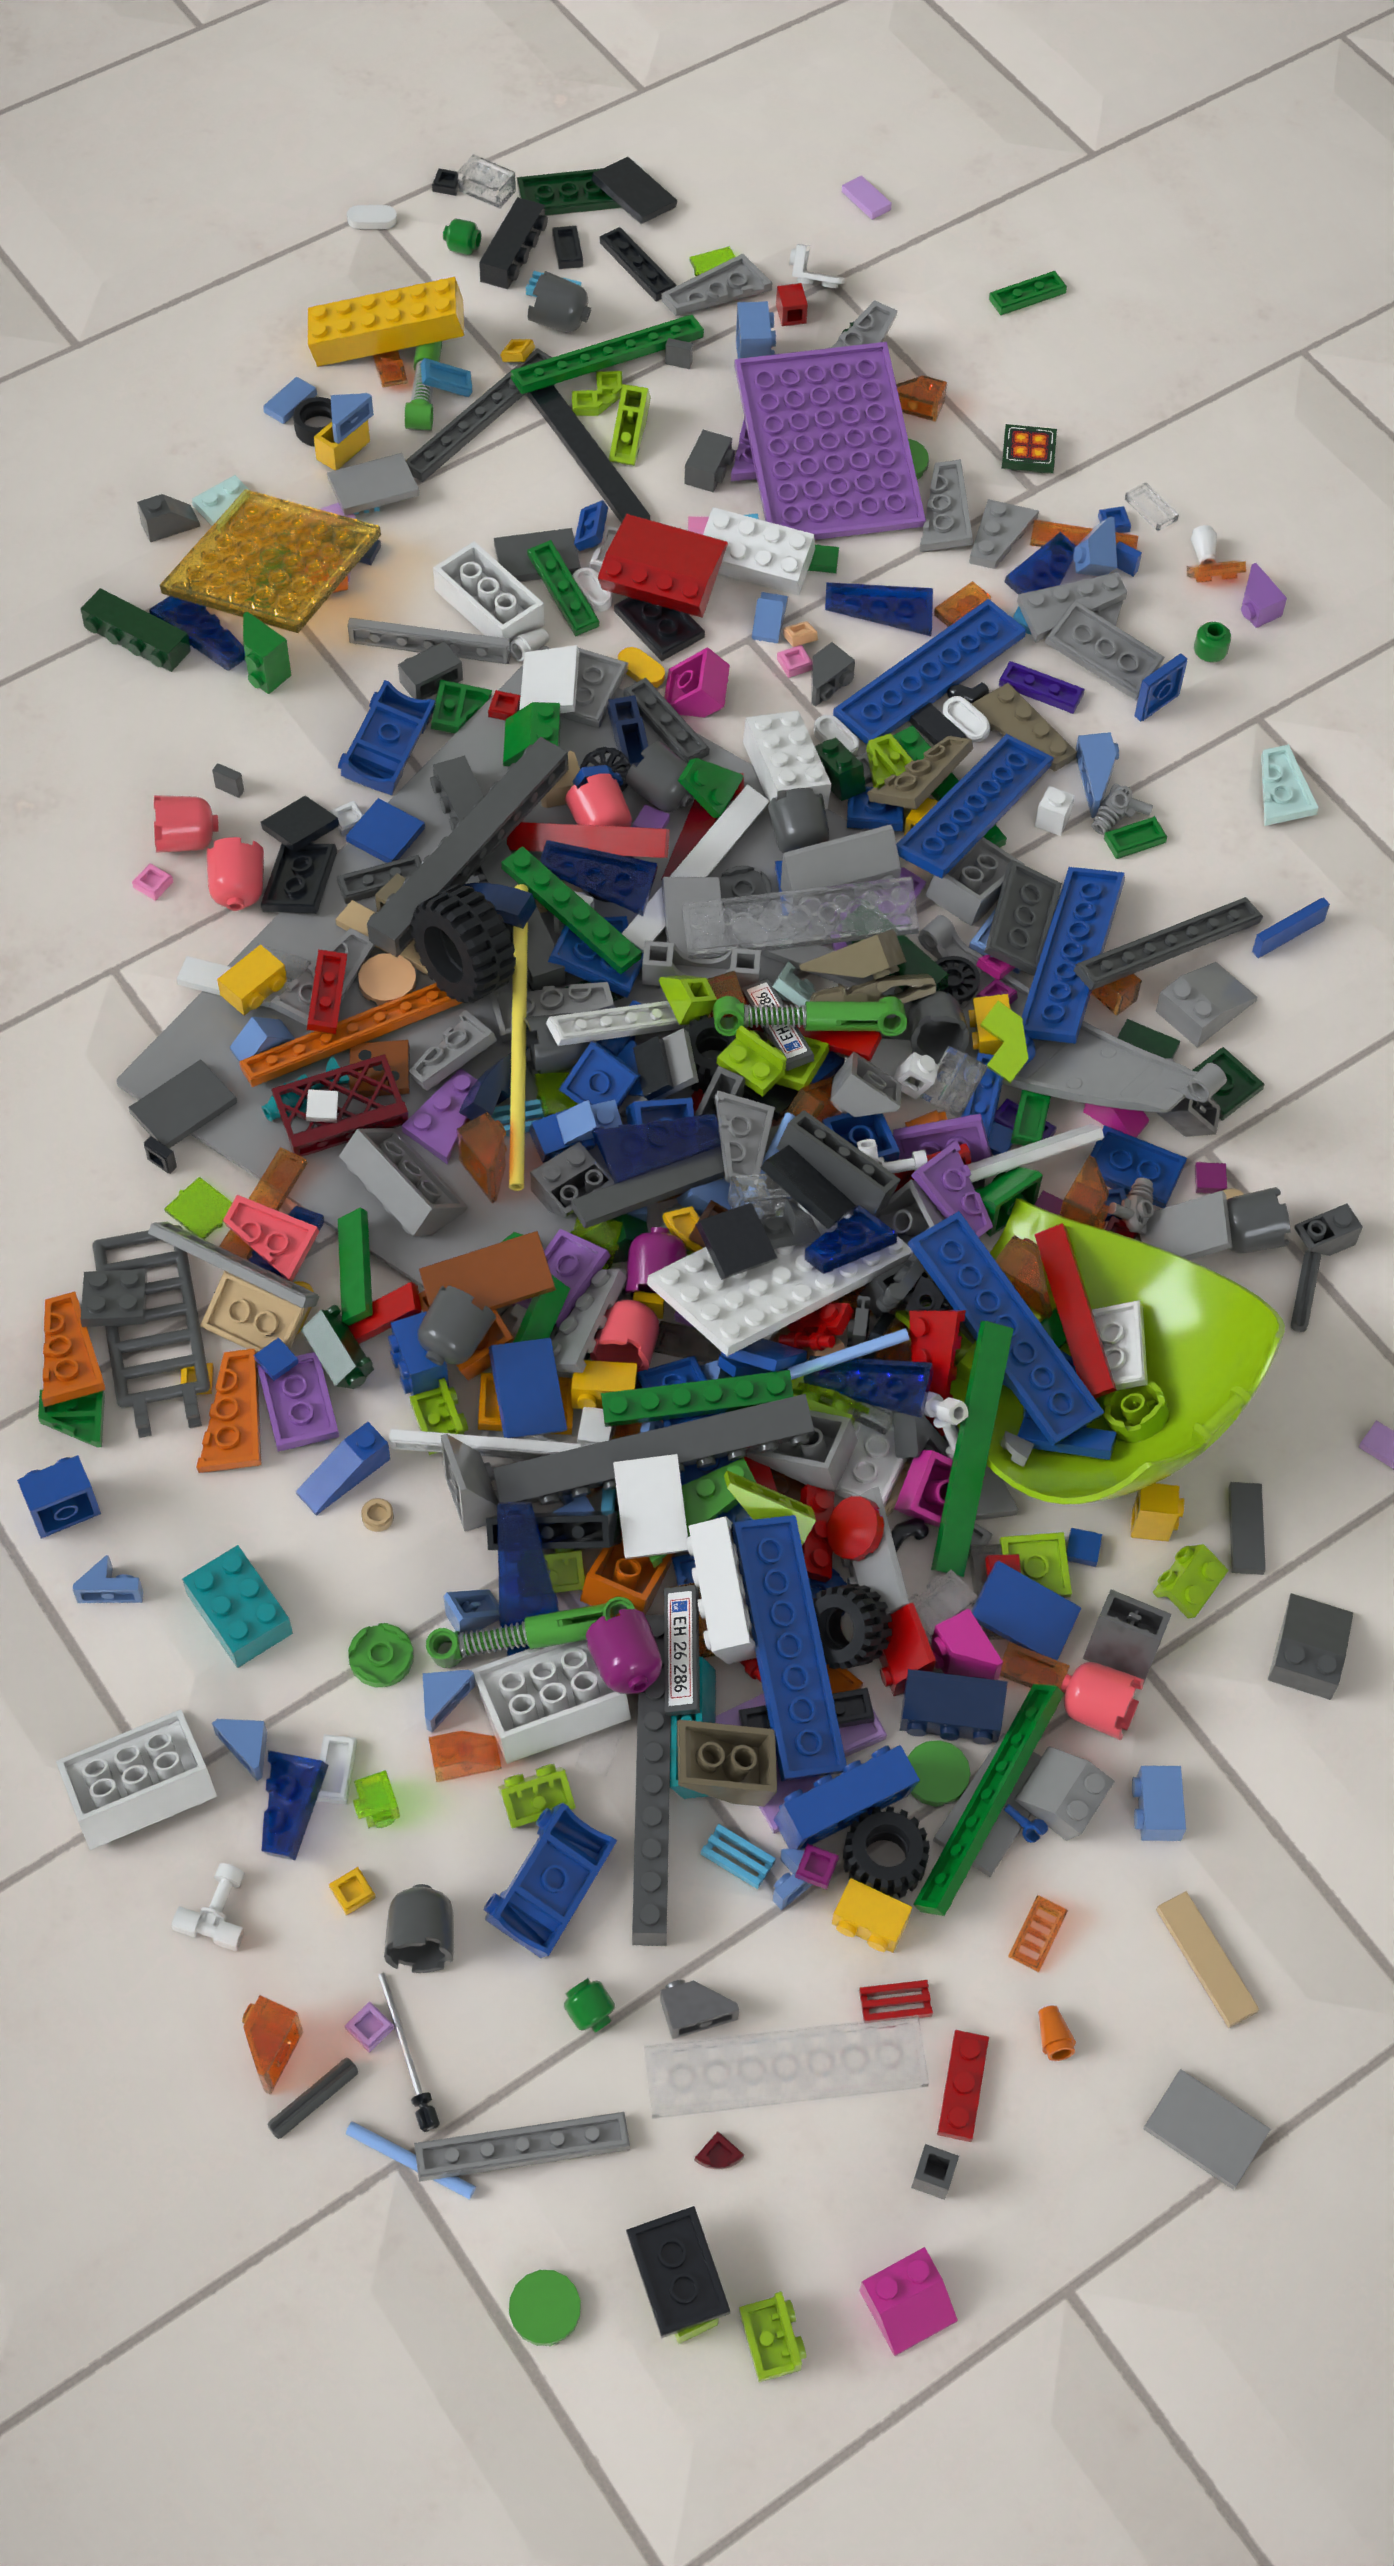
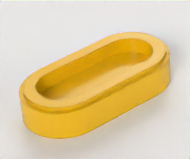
M627 647L619 652L618 660L628 662L626 674L633 680L638 682L647 678L655 688L664 683V667L636 647Z

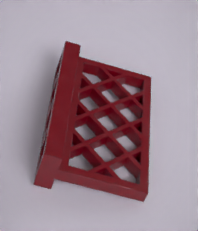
M385 1054L271 1089L290 1142L294 1159L348 1143L357 1129L396 1128L402 1126L408 1120L407 1107L405 1102L402 1101ZM382 1064L385 1073L380 1082L365 1076L369 1068ZM350 1075L358 1079L352 1091L338 1085L342 1076ZM362 1081L377 1087L371 1099L356 1093ZM320 1083L329 1087L328 1091L336 1090L348 1096L343 1107H338L337 1113L339 1114L336 1123L308 1121L310 1124L305 1131L293 1133L291 1124L295 1117L306 1120V1113L299 1110L304 1100L308 1099V1089L311 1090L313 1085ZM383 1090L392 1094L396 1103L384 1106L375 1102L380 1091ZM292 1092L301 1097L295 1108H292L282 1102L280 1095ZM352 1099L367 1104L363 1113L356 1115L347 1111ZM286 1112L291 1113L289 1119Z

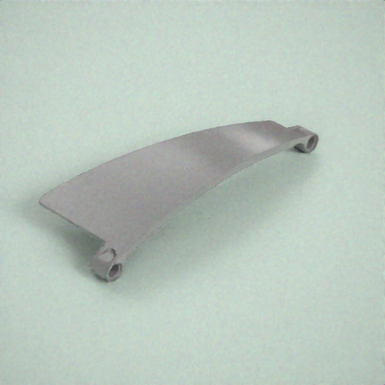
M938 915L919 933L918 940L920 944L937 959L947 956H959L968 959L976 966L978 958L982 957L980 953L969 948L959 938L952 922L943 915ZM955 963V964L953 965V967H957V968H958V966H959L958 963ZM978 967L977 969L980 974L978 991L971 1000L960 1004L969 1031V1044L962 1055L959 1053L950 1058L949 1063L942 1064L971 1075L974 1072L979 1049L973 1050L971 1032H976V1028H970L968 1010H974L973 998H976L979 992L995 980L994 977ZM1007 974L999 981L1017 991L1018 999L1010 1005V1009L1022 1017L1030 988ZM911 1002L904 1003L907 1018V1027L904 1032L892 1037L881 1033L883 1039L910 1040L908 1012L912 1005ZM888 1015L886 1018H894L896 1015ZM1083 1021L1076 1044L1033 1039L1036 1051L1035 1057L1021 1069L1011 1084L1003 1080V1084L1087 1104L1167 1113L1184 1098L1201 1103L1206 1102L1226 1083L1227 1078L1223 1070L1216 1064L1207 1063L1199 1072L1192 1071L1179 1063L1133 1046Z

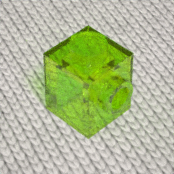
M386 1770L354 1781L358 1799L352 1800L358 1819L365 1818L368 1828L374 1826L376 1828L387 1827L394 1823L395 1819L400 1818L398 1804Z

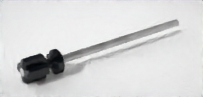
M381 1973L378 1976L416 2093L411 2102L412 2105L420 2108L415 2112L420 2129L423 2132H428L431 2129L438 2128L440 2123L435 2108L427 2104L432 2100L431 2094L429 2092H422L386 1975Z

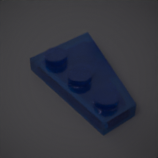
M1060 532L1006 576L1004 582L1017 594L1060 585L1074 562L1073 556L1076 545Z
M859 1205L853 1210V1215L849 1219H841L833 1232H825L805 1249V1260L825 1274L896 1244L897 1232Z
M268 1750V1762L271 1764L270 1778L266 1779V1791L269 1793L268 1809L264 1812L261 1851L267 1855L295 1861L329 1765L321 1760Z

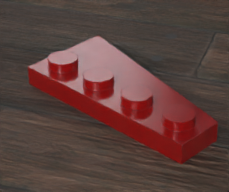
M966 1310L909 1311L913 1398L925 1390L939 1394L943 1400L948 1397L953 1398V1395L950 1394L951 1382L956 1380L958 1368L954 1366L956 1350L961 1347L962 1336L958 1334L960 1322L965 1320ZM925 1416V1417L930 1421V1423L934 1426L933 1421H934L935 1418H934V1417L931 1418V1417ZM934 1426L941 1436H946L943 1428Z

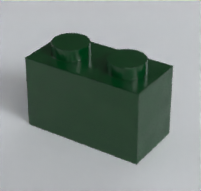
M836 737L815 746L831 782V791L841 801L866 791L863 763Z

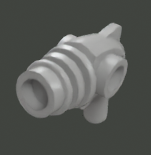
M1115 783L1109 795L1101 803V807H1099L1097 815L1094 817L1092 828L1099 834L1104 835L1124 816L1131 818L1135 811L1149 816L1153 805L1132 798L1130 787L1120 786Z
M1137 1178L1127 1198L1122 1200L1121 1205L1113 1202L1108 1206V1213L1122 1218L1130 1232L1143 1235L1147 1231V1222L1154 1213L1152 1181L1147 1178Z

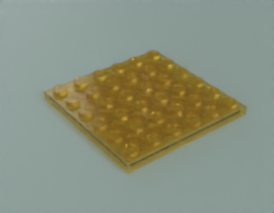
M245 489L159 585L161 593L243 617V614L248 611L264 624L299 633L381 536L380 526Z

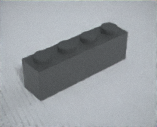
M805 1110L788 1123L777 1146V1149L780 1151L790 1145L862 1212L872 1218L888 1205L901 1180Z

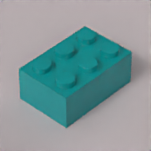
M239 1545L182 1578L188 1597L237 1668L293 1634L289 1617Z

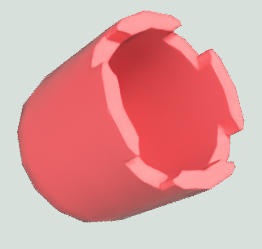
M611 774L589 776L586 778L588 783L580 788L574 785L567 792L565 801L577 825L631 827V813L617 780H614Z
M154 795L156 853L198 851L209 846L212 841L213 832H218V815H212L211 806L205 799L196 796Z
M228 837L214 841V847L211 849L207 848L208 888L211 898L217 904L233 911H239L255 904L259 900L263 891L264 850L259 843L253 841V844L250 845L241 843L240 837Z
M619 1300L615 1302L613 1307L606 1310L604 1316L607 1318L604 1328L597 1330L594 1340L597 1343L593 1352L590 1353V1358L592 1361L637 1363V1372L648 1370L659 1335V1320L654 1311L647 1305L634 1300Z
M1083 1663L1075 1670L1072 1676L1066 1674L1060 1690L1065 1694V1711L1073 1720L1122 1740V1729L1128 1730L1139 1704V1701L1133 1699L1136 1688L1139 1690L1143 1689L1144 1679L1098 1663Z

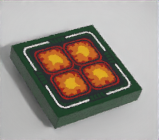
M1006 424L1002 468L1014 471L1053 473L1057 429Z

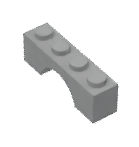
M645 940L642 984L661 986L658 981L660 977L687 975L707 978L714 991L723 990L742 993V987L759 981L761 950L732 948L724 956L714 959H700L686 955L677 948L675 943Z

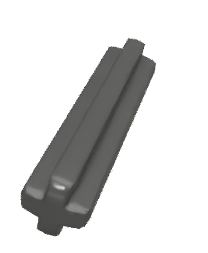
M1309 1250L1305 1252L1291 1320V1328L1300 1332L1306 1331L1309 1324L1321 1254L1310 1252Z
M349 2058L343 2059L268 2122L267 2125L272 2134L278 2139L286 2135L358 2074L356 2065Z

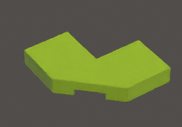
M622 371L596 372L597 390L572 391V411L575 415L598 416L619 400L623 385Z
M997 1001L980 1024L982 1028L1003 1042L986 1067L1011 1084L1028 1061L1023 1020L1018 1014L1000 1001Z

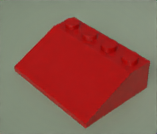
M626 514L605 554L598 575V581L602 590L703 618L728 542Z

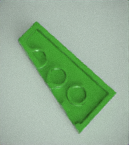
M744 1457L682 1485L688 1537L690 1536L689 1525L713 1520L722 1512L727 1513L739 1504L727 1489L724 1478L727 1470L756 1483ZM667 1554L649 1556L653 1567L655 1568L662 1563V1558Z

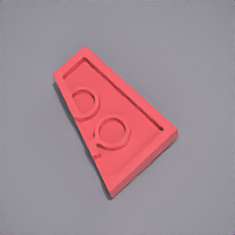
M240 1195L235 1197L223 1219L228 1228L291 1282H293L319 1234L318 1228L314 1225Z

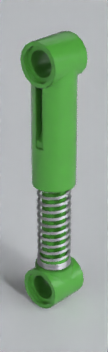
M442 341L416 346L413 365L415 376L411 402H406L405 429L432 430L433 404H431L433 387L422 384L421 362L424 358L440 362Z
M724 996L719 998L713 1006L715 1029L724 1036L736 1035V1031L740 1026L746 1028L750 1026L752 1028L753 1025H756V1028L758 1025H761L762 1028L763 1025H766L767 1028L769 1025H772V1028L774 1025H777L778 1028L779 1025H782L783 1028L785 1025L788 1028L790 1025H793V1028L795 1025H798L799 1028L800 1025H803L805 1031H881L884 1035L891 1037L903 1033L907 1027L904 1004L900 999L892 996L884 997L879 1002L806 1001L805 1005L800 1007L797 1004L795 1007L792 1004L789 1007L787 1005L784 1007L779 1005L777 1007L776 1004L774 1007L771 1004L768 1007L766 1005L762 1007L760 1004L758 1007L755 1004L751 1007L750 1004L740 1003L735 997ZM726 1014H733V1015H734V1016L731 1017V1018H724V1017H723V1016L726 1015ZM888 1015H896L894 1018H886Z
M615 1597L604 1604L525 1617V1622L522 1621V1625L516 1623V1626H513L511 1623L510 1627L505 1624V1628L499 1626V1629H496L494 1626L493 1630L488 1627L487 1631L482 1629V1632L476 1630V1633H473L471 1630L470 1634L466 1631L465 1633H460L459 1631L453 1632L447 1628H439L429 1634L426 1640V1649L438 1666L452 1668L458 1665L461 1660H464L465 1657L469 1655L474 1656L475 1653L480 1655L482 1652L485 1655L486 1651L488 1653H491L492 1650L497 1652L498 1649L500 1651L503 1648L508 1650L509 1647L514 1649L515 1646L517 1648L521 1645L525 1647L526 1644L532 1650L587 1640L586 1632L600 1617L605 1616L606 1620L615 1617L619 1610L635 1609L629 1599ZM452 1643V1647L447 1653H438L442 1644Z

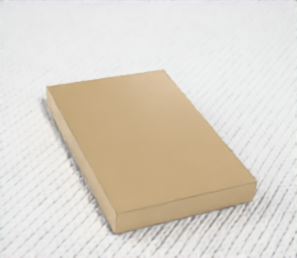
M224 1270L200 1327L246 1349L255 1348L256 1353L278 1337L290 1349L308 1308H301Z

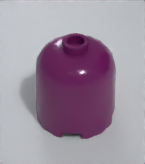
M652 1227L650 1233H642L631 1242L629 1248L624 1293H631V1297H633L635 1291L656 1293L647 1285L648 1275L687 1256V1247L682 1239L669 1234V1229L663 1227Z
M636 1609L619 1610L620 1616L606 1620L605 1616L600 1617L589 1627L586 1632V1639L588 1641L587 1647L602 1680L609 1689L620 1694L641 1693L657 1680L662 1670L661 1654L645 1614Z

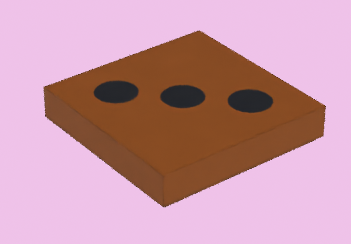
M408 1040L367 1042L350 1048V1064L385 1054L399 1093L410 1094V1047ZM382 1064L369 1068L365 1076L380 1082L385 1073ZM350 1075L349 1090L352 1091L358 1079ZM362 1081L356 1093L364 1097L373 1096L377 1087ZM381 1090L378 1096H385V1095H392V1094H390V1093H388V1092H386V1091Z

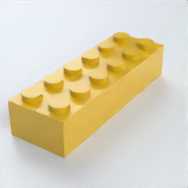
M455 277L308 308V347L317 367L465 336L463 297Z

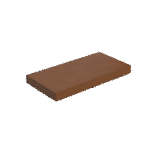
M538 1231L419 1268L429 1306H431L441 1286L447 1288L448 1285L473 1296L472 1304L481 1310L485 1306L495 1310L556 1290Z

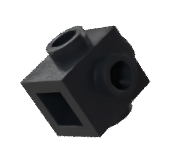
M923 1276L920 1277L915 1289L911 1288L903 1300V1304L907 1305L905 1308L907 1315H909V1311L949 1310L950 1307L946 1303L947 1299L935 1282ZM924 1302L931 1303L928 1307L922 1306Z

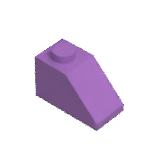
M1254 563L1251 566L1241 611L1243 616L1257 628L1282 617L1287 598L1260 566Z

